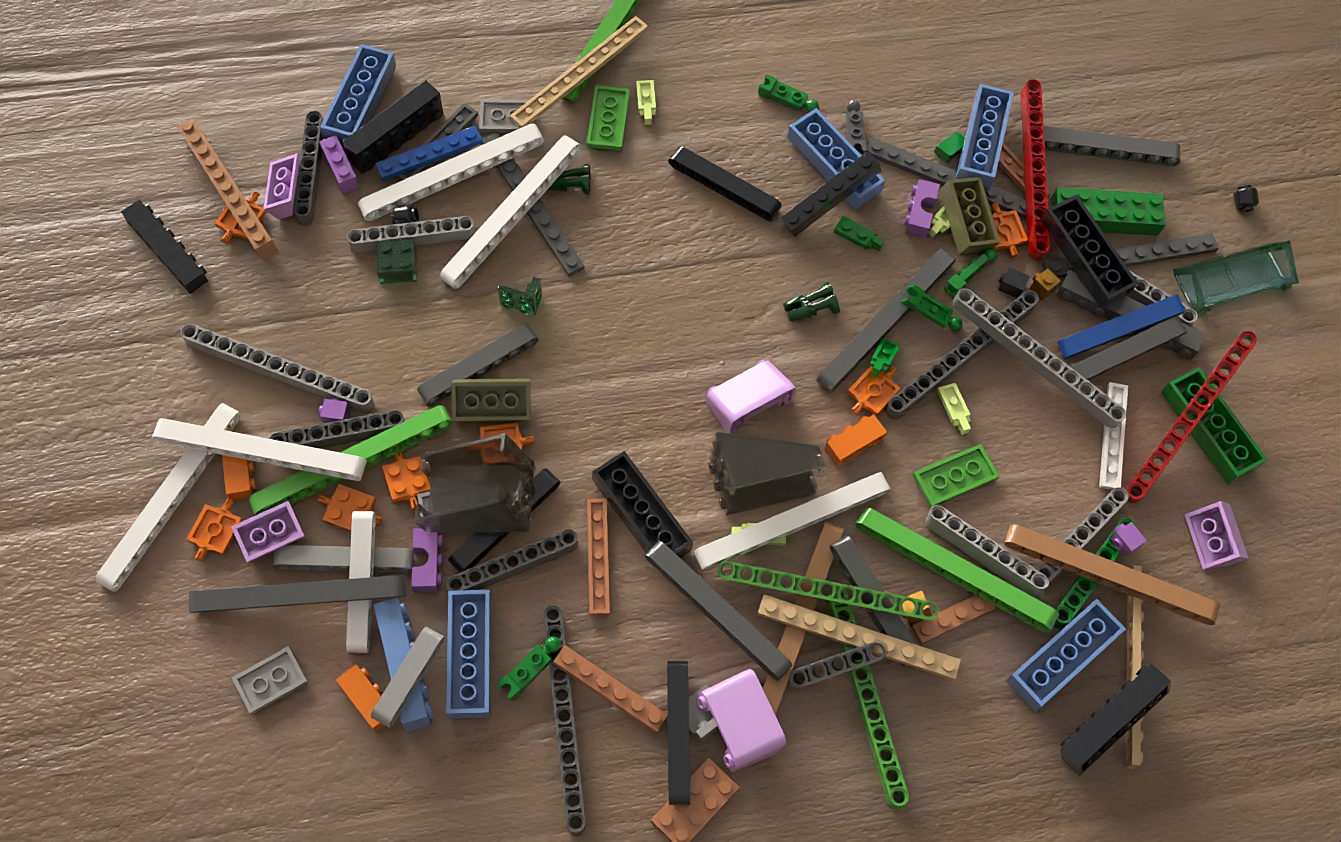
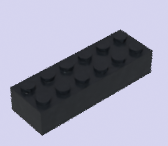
M425 80L344 139L343 144L348 161L363 174L371 170L375 163L386 159L394 150H398L406 141L413 139L417 133L425 130L429 124L438 120L444 114L440 92Z
M1078 195L1046 210L1040 220L1100 308L1130 294L1135 289L1138 282Z
M625 451L592 471L593 482L604 497L607 498V501L646 553L658 541L667 545L679 558L692 550L693 541Z
M1152 663L1148 667L1143 666L1136 673L1137 677L1133 681L1128 680L1121 687L1122 691L1118 695L1113 694L1106 701L1107 705L1102 710L1100 708L1096 709L1091 715L1092 719L1087 724L1085 722L1081 723L1075 730L1077 733L1072 738L1068 736L1061 742V758L1079 776L1170 692L1171 681Z

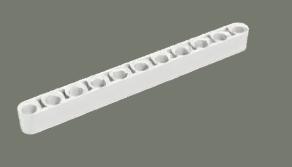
M529 124L366 196L358 202V206L366 221L375 220L393 212L396 206L411 204L537 148L543 144L544 138L536 124Z
M563 136L443 268L440 273V279L454 289L461 287L581 151V145L568 136Z
M222 403L204 426L232 432L240 420L241 413ZM190 448L185 451L99 570L95 578L96 583L113 592L122 586L215 456V453Z
M163 418L158 420L152 436L155 441L164 444L354 481L362 479L367 462L366 459L355 455Z
M876 473L696 549L694 554L702 571L710 569L721 562L729 561L889 492L891 488L883 473Z

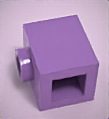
M324 399L323 405L319 407L318 416L323 423L348 419L350 408L347 402L340 399Z
M1132 522L1126 526L1123 523L1114 529L1115 534L1110 538L1114 547L1120 550L1125 557L1140 548L1147 541Z

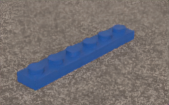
M476 126L382 160L375 163L382 180L385 181L483 142Z

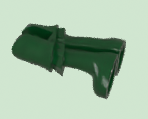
M583 164L577 168L564 170L547 190L561 191L563 189L567 191V187H580L585 195H590V164Z
M829 282L823 283L820 289L806 296L797 295L783 304L785 311H791L787 315L790 321L811 318V315H817V311L827 308L833 314L840 313L838 299L833 294V288ZM825 298V299L820 300V301H818V302H815V303H813V304L810 303V302L815 301V300H817V299Z

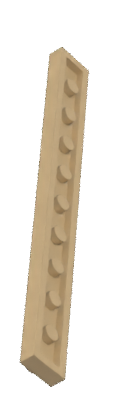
M637 16L632 18L512 113L510 120L519 128L534 122L648 31V25Z
M1133 565L1131 569L1142 572V566ZM1128 594L1126 682L1128 680L1133 681L1137 677L1136 673L1141 668V662L1144 658V652L1141 650V643L1144 639V632L1141 631V623L1144 620V612L1141 611L1143 600ZM1143 718L1126 733L1125 768L1135 769L1143 762V752L1141 751V743L1143 741L1141 722Z
M765 594L763 595L757 614L759 616L855 648L874 641H883L888 647V653L884 658L953 681L956 679L961 659ZM878 645L873 646V653L881 656L883 653L882 648Z

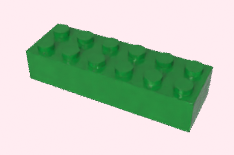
M1057 187L1051 197L1052 207L1078 195L1101 230L1107 233L1159 236L1166 225L1163 194Z
M1198 367L1169 382L1161 392L1180 417L1208 378L1201 368ZM1209 384V388L1216 390L1212 384ZM1219 394L1191 434L1229 485L1257 470L1268 459ZM1197 400L1199 404L1207 405L1206 400ZM1186 414L1189 420H1196L1195 415Z

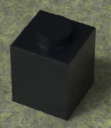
M1009 267L1007 273L1003 272L998 281L1001 283L999 291L1018 298L1023 292L1030 276Z

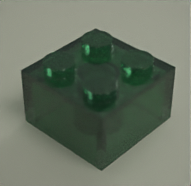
M414 239L377 241V275L380 284L417 282V249Z

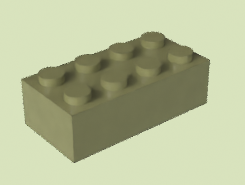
M981 177L948 180L940 189V193L958 254L980 253L988 248L994 249L1000 243Z
M455 379L451 382L452 421L531 420V379Z

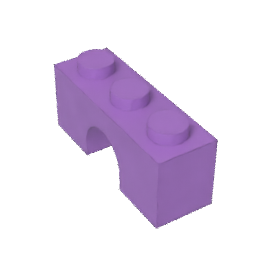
M337 136L319 141L324 157L333 171L342 195L359 189L356 176Z
M919 179L917 186L913 185L911 196H914V198L908 204L907 210L910 211V214L905 217L904 225L907 226L905 233L924 238L927 237L933 214L925 212L922 207H934L940 184Z
M438 528L413 529V550L415 554H425L429 557L425 565L412 567V589L414 592H438V586L442 585V573H439V566L443 564V556L439 554V547H443V535L439 534Z

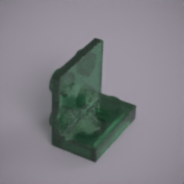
M533 277L532 282L528 283L526 287V292L499 285L500 305L508 310L515 309L526 315H536L543 297L541 279Z

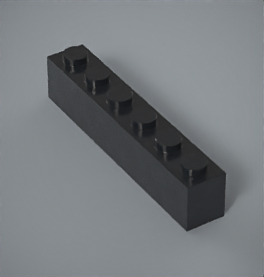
M868 150L781 217L783 223L792 235L796 237L881 172L880 164Z
M139 199L121 211L126 222L189 294L208 282L205 276L207 271L201 264L197 265L195 263L196 259L190 252L186 253L184 251L186 248L180 240L176 241L173 232L169 228L165 229L163 227V221L158 215L155 217L152 214L154 212L148 204L144 205Z

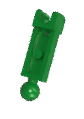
M765 75L764 84L759 85L758 94L762 97L772 98L799 111L802 110L803 106L806 107L809 113L816 108L819 110L818 101L813 99L807 100L809 94L781 83L775 77Z
M988 248L981 257H975L967 269H961L958 274H955L947 281L948 285L944 290L951 297L955 298L958 291L964 289L966 283L985 268L987 262H994L997 259L996 250Z
M911 285L906 289L911 297L901 300L903 305L909 309H914L942 328L946 327L947 324L952 331H959L962 328V320L959 317H951L953 310L926 294L923 289L916 285Z
M555 636L549 637L545 642L544 648L538 644L509 674H506L499 681L498 687L508 688L511 686V691L507 695L510 700H516L554 660L549 654L560 650V639Z

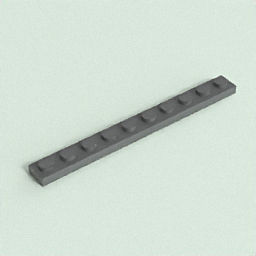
M497 132L482 138V145L500 138ZM514 158L496 165L512 191L526 177ZM539 198L527 212L528 216L568 277L584 270V264Z
M871 138L867 146L866 152L869 150L875 159L942 186L948 180L956 178L957 171L875 138ZM991 185L990 189L984 188L989 205L998 202L1001 210L1006 212L1016 210L1019 217L1026 219L1025 198Z
M1213 233L1115 250L1128 267L1216 252L1219 247ZM1066 257L1047 260L1042 263L1044 271L1048 268L1057 278L1066 277L1069 270L1076 272Z

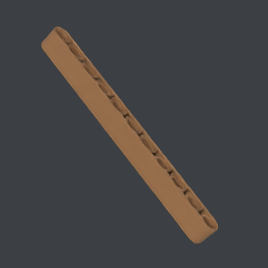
M825 521L805 577L820 580L826 579L834 558L830 545L841 539L844 528ZM806 580L802 583L801 588L804 592H810L813 585L809 580ZM798 594L795 605L814 611L818 598ZM786 625L778 650L794 666L806 631ZM793 666L779 681H776L768 674L764 683L763 691L775 715Z
M1012 524L1009 527L1004 542L1007 548L1206 625H1215L1220 604L1212 599L1023 526Z

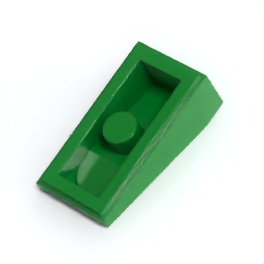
M958 131L937 145L934 153L948 163L962 151L965 137Z

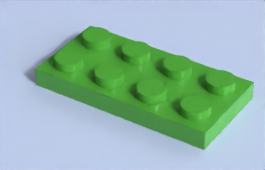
M595 85L586 143L587 147L622 151L630 89Z
M981 444L915 471L912 474L930 508L993 482L1000 477Z

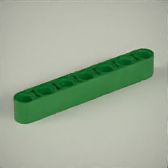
M1130 518L1122 519L1112 529L1095 555L1100 557L1103 555L1106 559L1114 562L1121 552L1111 543L1112 540L1110 538L1115 534L1114 529L1122 523L1126 526L1130 522L1136 527L1135 522ZM1078 576L1055 608L1059 614L1064 616L1065 621L1057 618L1053 627L1064 628L1074 618L1098 583ZM1079 584L1084 585L1085 588H1086V591L1082 590V589L1080 588ZM1068 599H1072L1075 602V606L1071 605Z

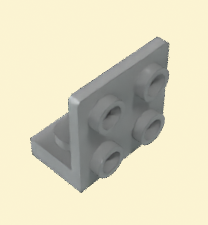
M708 685L703 686L689 697V730L699 743L718 729L711 711L705 712L699 708L697 703L698 693L708 689Z

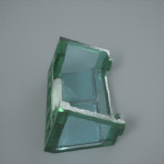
M1290 240L1268 243L1173 269L1174 276L1190 308L1199 310L1200 313L1210 311V307L1215 304L1274 288L1287 290L1291 289L1293 284L1299 283Z

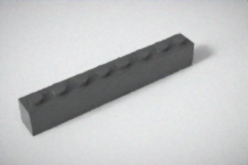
M1069 270L1057 293L1062 299L1070 301L1080 308L1087 309L1097 316L1108 320L1146 306L1124 296L1100 308L1078 274L1072 270ZM1183 323L1187 333L1162 346L1179 353L1182 357L1192 360L1199 352L1206 334ZM1158 324L1152 325V326H1150V327H1147V328H1145V329H1142V330L1137 331V332H1134V333L1139 334V333H1141V332H1143V331H1146V330H1148V329H1150V328H1152V327H1154V326H1156V325H1158Z

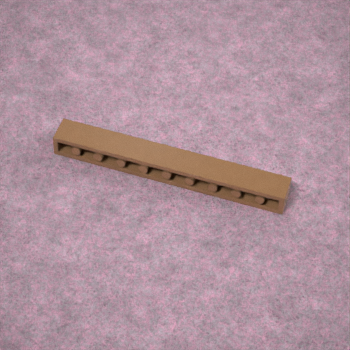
M191 118L178 125L177 128L261 260L264 261L278 253L279 251L194 119Z

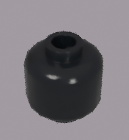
M1252 185L1240 186L1233 194L1235 207L1240 210L1242 209L1243 212L1253 211L1254 207L1259 204L1258 191Z
M411 204L396 206L393 209V213H391V221L393 224L419 222V212Z

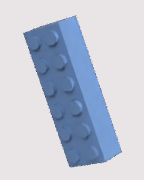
M363 44L360 45L320 128L324 139L336 135L340 144L344 145V139L372 119L396 68L394 53Z
M979 84L955 179L981 177L983 187L991 188L997 171L1014 92Z
M817 108L789 126L787 138L827 181L862 156ZM877 174L845 200L854 210L858 209L882 192L885 179L880 174Z
M490 590L448 591L446 714L449 719L491 717Z
M398 598L373 604L391 680L413 646L414 642H411V640H415L413 630L409 622H406L410 620L408 610L404 603H400ZM424 681L419 682L400 713L402 725L407 732L432 725L431 719L434 718L429 701L426 702L429 695Z
M1096 599L1006 681L1034 711H1037L1125 631L1126 628Z

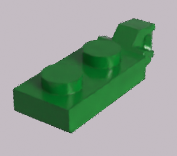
M842 216L834 229L835 234L864 249L872 247L880 251L885 241L870 229Z
M885 338L882 339L870 361L869 366L873 367L870 376L877 379L880 371L886 372L900 345Z

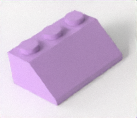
M298 153L270 163L263 210L277 219L293 215L300 155Z
M289 501L231 527L247 563L305 537Z
M1219 501L1185 514L1203 570L1230 566L1249 559L1230 504Z

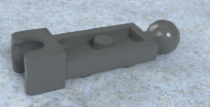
M851 100L847 104L849 112L845 114L846 139L863 155L867 149L863 112H858L860 110V103L857 100Z

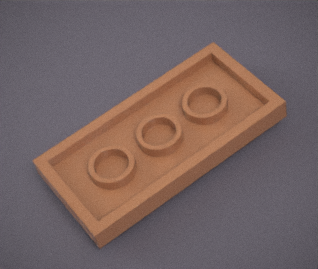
M708 758L690 777V805H669L668 801L651 819V822L671 842H691L740 787Z

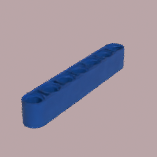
M1177 294L1057 341L1064 359L1178 316L1186 311Z

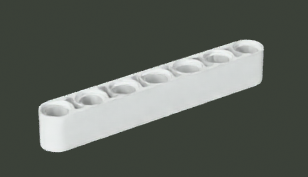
M354 511L352 514L349 579L373 577L375 512ZM372 600L348 601L347 653H369Z

